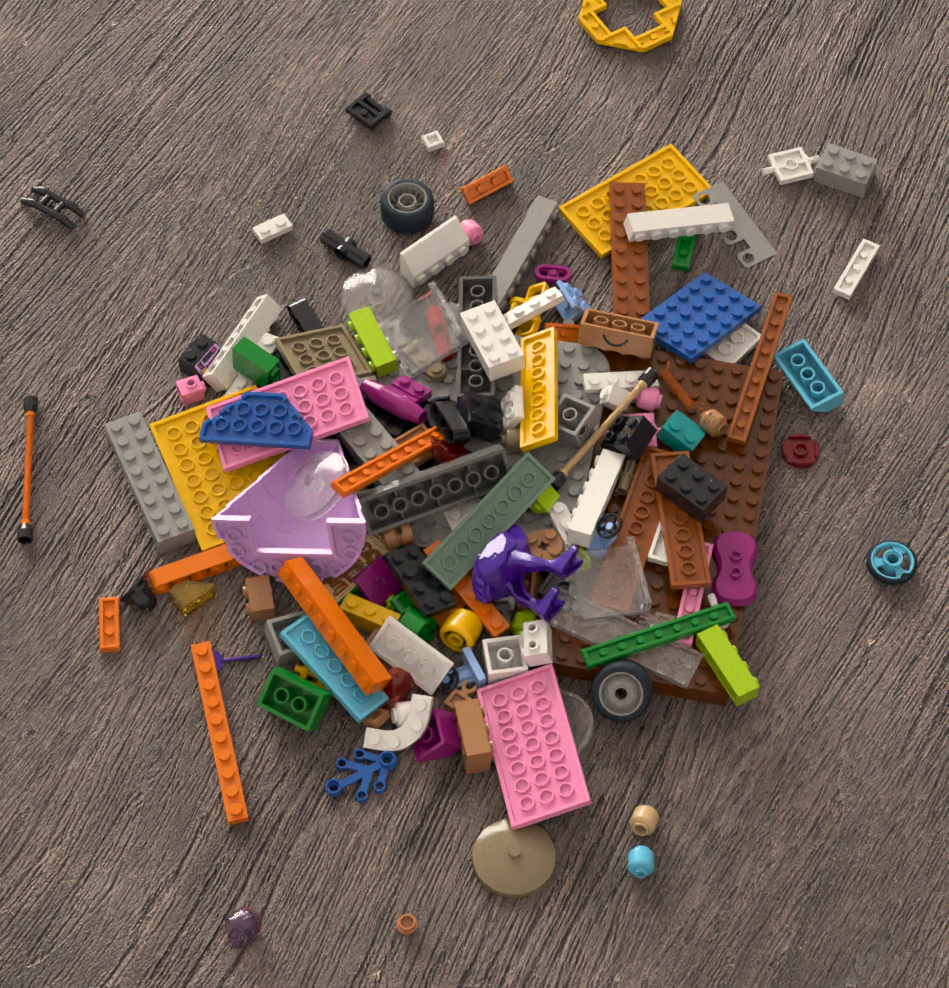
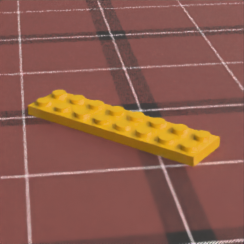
M555 327L521 338L520 348L525 358V369L520 370V386L523 388L524 418L520 422V449L523 453L558 441L557 330Z

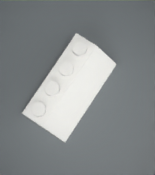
M453 216L400 252V275L413 288L424 284L431 276L437 275L443 268L450 266L456 259L465 256L469 251V238L456 216Z

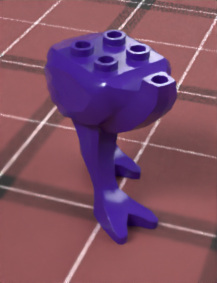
M513 524L506 532L497 533L477 556L472 574V591L476 599L486 605L488 603L491 604L492 600H500L510 595L517 604L528 607L539 618L549 622L565 604L564 600L558 599L561 591L560 588H552L542 599L537 600L526 591L524 578L527 572L548 571L562 579L567 578L583 564L582 559L576 558L579 547L572 546L554 560L536 557L531 554L527 535L520 526Z

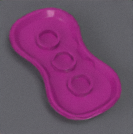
M732 531L722 533L713 542V553L717 561L718 570L712 583V593L715 594L717 601L720 603L728 602L730 606L749 605L754 602L758 594V587L753 576V564L758 554L757 542L753 537L743 532Z

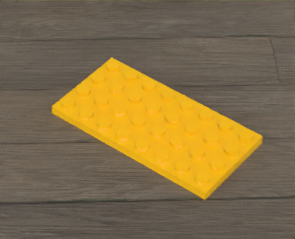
M669 144L559 206L558 210L602 259L611 254L610 182L645 183L646 212L693 207L697 204L693 198L694 195L711 187V185L672 144ZM702 194L698 199L701 202L709 196Z

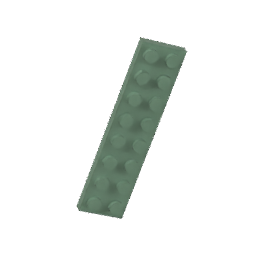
M527 452L421 564L450 591L474 566L477 556L483 551L489 541L497 533L506 532L556 478Z

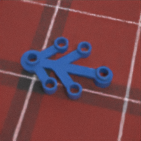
M362 748L354 751V760L356 762H363L364 760L375 762L371 765L348 761L343 757L336 760V769L343 772L348 769L356 771V773L340 781L335 778L329 779L325 784L326 793L331 797H336L341 794L342 789L362 779L360 788L356 792V801L361 804L365 803L368 800L367 791L372 775L380 770L378 780L374 782L373 787L375 793L383 794L386 790L385 781L388 772L393 770L398 763L397 756L393 752L384 751L379 755L366 752ZM359 753L363 754L362 757H357L356 755ZM390 760L391 763H384V761ZM343 762L345 766H339L338 764ZM382 785L383 788L377 789L376 786ZM337 788V791H331L330 789ZM360 794L365 795L364 798H359L358 796Z

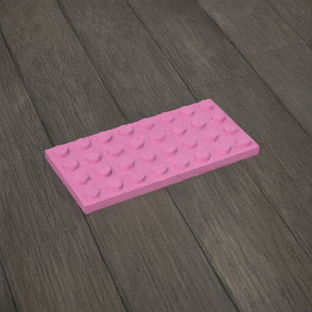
M349 356L250 391L283 393L305 422L312 428L314 432L312 442L370 421ZM241 395L206 407L210 420L218 415L219 411L225 406L241 399ZM216 444L225 473L291 450L289 448Z
M552 663L476 689L480 705L484 706V721L489 726L490 735L488 737L489 741L493 742V756L513 830L592 804Z

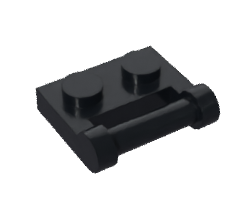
M367 92L363 93L346 107V113L370 130L375 128L384 119L390 118L393 112L388 107L385 108L372 99L371 95Z

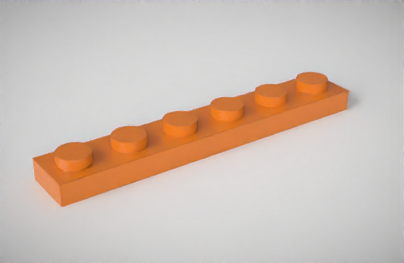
M440 540L423 550L426 558L441 543ZM466 573L452 589L469 610L480 618L482 625L493 638H498L510 629V624L492 603L486 605L476 599L472 591V579Z

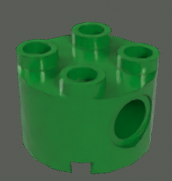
M407 607L400 621L397 620L428 644L431 643L435 636L432 634L433 629L437 630L436 619L433 617L424 619L417 608Z

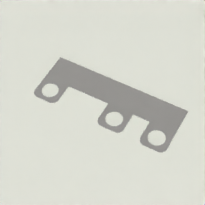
M723 181L694 195L693 198L699 206L712 205L716 202L718 204L729 203L734 218L730 231L736 232L737 238L735 240L727 239L726 232L721 233V236L729 245L744 239L750 246L749 249L738 254V259L744 267L749 268L777 254ZM702 194L708 195L710 198L709 203H701L698 199L699 196ZM747 253L752 254L754 261L752 263L744 262L743 255Z

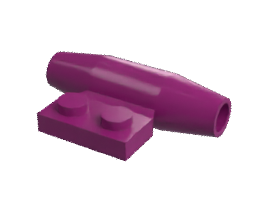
M405 375L391 382L390 387L369 379H365L361 383V393L376 406L400 419L415 424L425 422L428 413L418 404L432 397L431 389Z

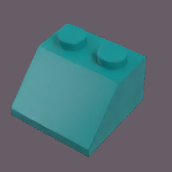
M676 409L655 437L675 452L689 451L690 455L706 433L700 426Z

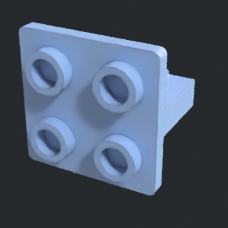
M561 280L556 282L560 288L558 291L563 294L565 301L557 304L555 307L564 320L572 319L575 322L584 314L586 308L591 309V306L582 299L583 294L577 287L573 288L568 282L564 283Z

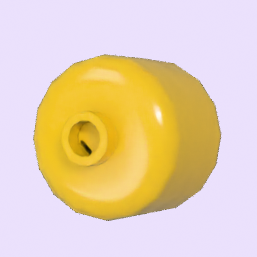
M464 608L454 609L449 613L439 631L440 639L449 649L461 653L465 647L473 648L483 630V625L480 618L474 612Z

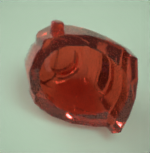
M433 435L431 436L432 457L436 466L467 455L464 447L458 444H448L446 440L436 439Z
M399 667L387 670L392 679L383 689L389 700L382 709L388 710L397 702H401L410 695L411 691L415 688V682L410 672Z

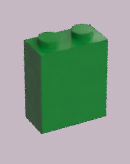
M243 336L232 348L233 368L260 387L281 380L280 360Z

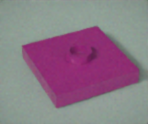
M378 555L352 579L368 601L380 606L392 594L397 593L402 588L382 560L383 555Z

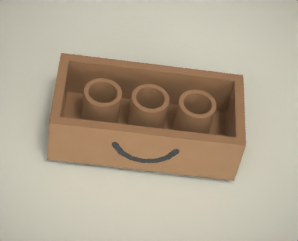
M586 308L580 322L577 343L582 344L584 347H597L603 351H616L622 355L631 354L642 359L650 358L656 343L659 323Z

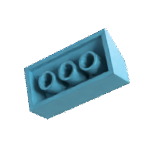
M805 339L775 353L773 359L811 411L829 412L843 404L844 392Z

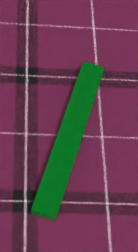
M725 602L581 649L580 653L589 670L698 634L717 624L723 626L735 622L736 617L729 603Z

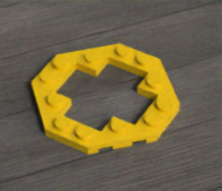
M584 0L578 22L596 44L644 53L672 40L682 0H658L664 9L655 12L653 18L660 26L636 37L626 26L612 33L596 15L607 9V4L604 0Z

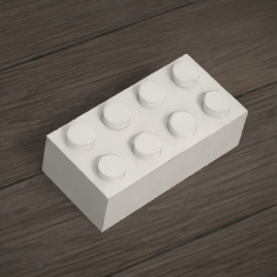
M495 300L460 313L462 329L490 382L525 369L524 354Z

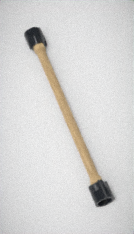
M648 367L638 378L639 382L633 391L595 431L567 465L552 474L556 479L552 482L551 486L556 491L568 480L566 478L568 472L573 469L603 433L606 432L614 420L623 413L646 387L650 388L659 378L658 373L654 369Z

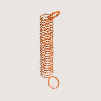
M668 360L667 370H665L668 372H666V374L663 373L660 375L664 376L662 377L663 379L667 376H670L668 380L671 381L669 384L671 386L669 387L673 391L674 388L677 389L678 386L681 387V385L676 379H671V377L674 378V376L668 370ZM680 390L679 394L676 396L679 400H682L681 402H683V398L685 397V395L687 396L688 394L685 390ZM692 399L689 400V402H688L689 404L687 405V407L685 406V408L687 409L688 406H689L690 403H691V405H692V404H693V405L695 404V407L698 408V407L696 406V403H694V402L692 401Z

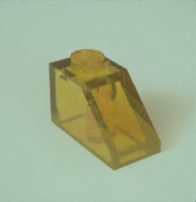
M184 581L181 584H176L169 591L170 601L185 617L216 596L215 585L206 582Z

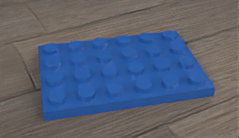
M703 272L641 319L659 323L656 343L692 364L759 313L761 305Z

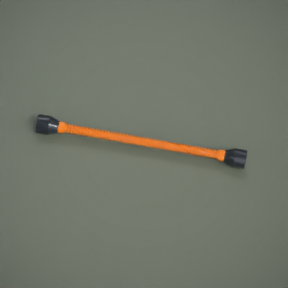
M32 395L26 396L23 399V409L26 413L23 511L21 526L17 532V541L21 544H30L33 541V530L30 521L34 419L39 400L36 396Z

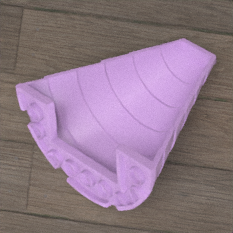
M319 439L312 442L310 450L291 449L275 462L272 467L260 475L256 482L229 502L226 508L212 517V525L218 539H223L227 545V551L239 563L261 576L265 573L276 577V581L283 583L277 572L284 562L303 556L321 582H323L324 578L331 576L336 578L356 562L361 554L367 533L362 507L356 492L343 499L330 487L332 481L349 473L340 441L338 439Z

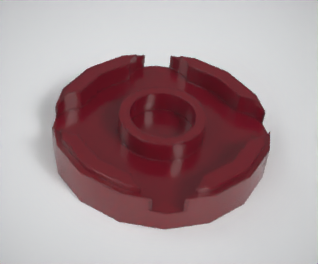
M793 434L783 442L781 453L787 464L802 469L816 463L820 448L816 440L811 439L809 435Z

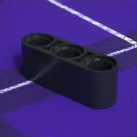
M305 298L287 305L288 313L301 333L324 328Z
M451 401L432 402L430 404V415L448 444H466L470 441V430Z

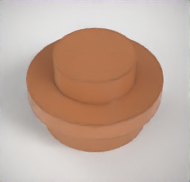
M404 914L398 918L396 925L400 933L410 935L416 931L418 922L413 915Z

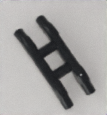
M43 186L31 187V192L44 196L40 202L33 198L22 197L20 199L21 204L36 208L55 218L70 230L75 224L61 213L62 210L67 207V209L77 214L80 218L86 213L76 203L55 194ZM51 199L59 203L54 210L46 206Z

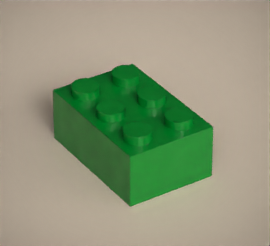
M282 667L272 668L257 706L309 732L317 730L332 693Z

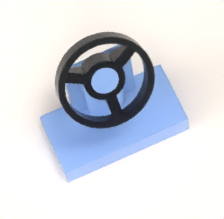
M608 513L600 518L590 547H586L588 557L605 560L607 548L614 542L622 528V519L619 515ZM612 517L611 521L603 523L605 519Z
M469 646L462 649V660L465 665L456 669L454 667L451 668L452 670L447 673L442 681V684L445 685V691H442L438 686L437 690L439 692L451 693L455 688H461L465 680H468V685L475 683L478 689L486 686V677Z

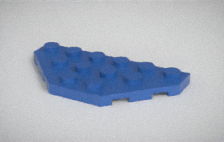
M247 391L241 395V399L225 406L211 420L210 418L202 423L199 435L201 443L310 450L314 432L283 393Z

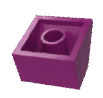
M439 708L431 711L430 721L425 733L419 740L413 743L416 762L446 758L462 748L453 712Z

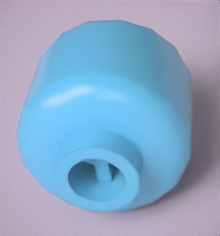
M641 845L630 850L628 853V871L637 878H645L653 873L655 864L653 851Z

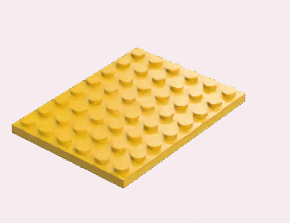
M256 384L149 424L173 484L195 529L196 539L202 552L226 544L223 539H218L212 525V517L226 508L229 502L256 482L260 475L286 454V452L225 473L217 445L201 443L199 441L202 423L209 418L206 407L242 395L247 391L258 389Z

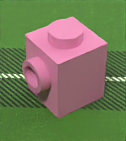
M197 375L176 381L177 393L183 406L205 400L204 392L206 391L204 381H200Z

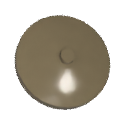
M503 819L489 825L478 836L473 848L472 862L477 878L488 890L503 897L521 898L538 892L548 883L554 872L556 853L551 838L537 824L534 823L513 830L510 819Z

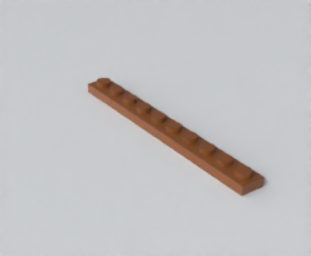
M776 291L774 293L726 441L744 446L746 444L792 303L793 296Z

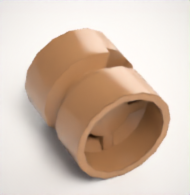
M409 522L382 532L388 551L399 548V544L405 546L414 543Z

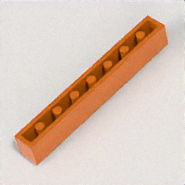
M303 556L285 561L277 575L365 695L383 690L392 677Z

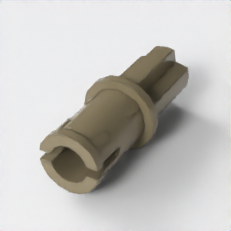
M627 460L623 472L619 475L620 480L616 488V492L619 495L625 496L628 494L637 467L635 460Z

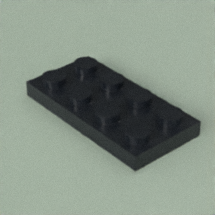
M416 544L384 554L382 560L424 619L456 608L458 602L451 592L421 564L426 557Z

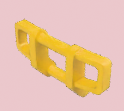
M546 282L530 286L525 299L516 296L510 299L509 311L528 302L531 298L539 296H534L536 292L542 291V294L550 287ZM542 313L513 328L511 331H515L517 336L525 337L537 333L541 325Z

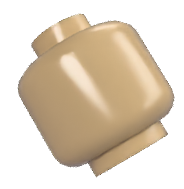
M639 805L633 811L630 826L640 836L650 835L656 829L659 814L649 805Z

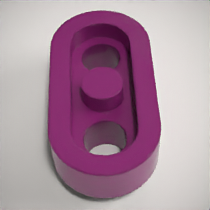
M541 264L535 269V278L539 282L557 284L558 280L566 283L571 280V270L566 266Z

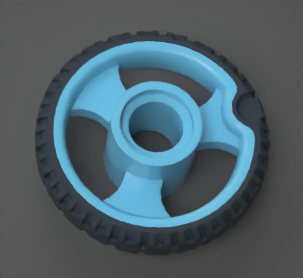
M884 540L876 543L867 555L866 564L868 571L874 579L886 585L896 586L908 582L914 576L917 569V559L912 549L905 545V543L895 540ZM892 548L884 553L883 558L875 556L882 549ZM904 554L908 557L910 561L909 571H906L901 567L903 561L902 555ZM881 567V570L884 574L879 572L877 568Z

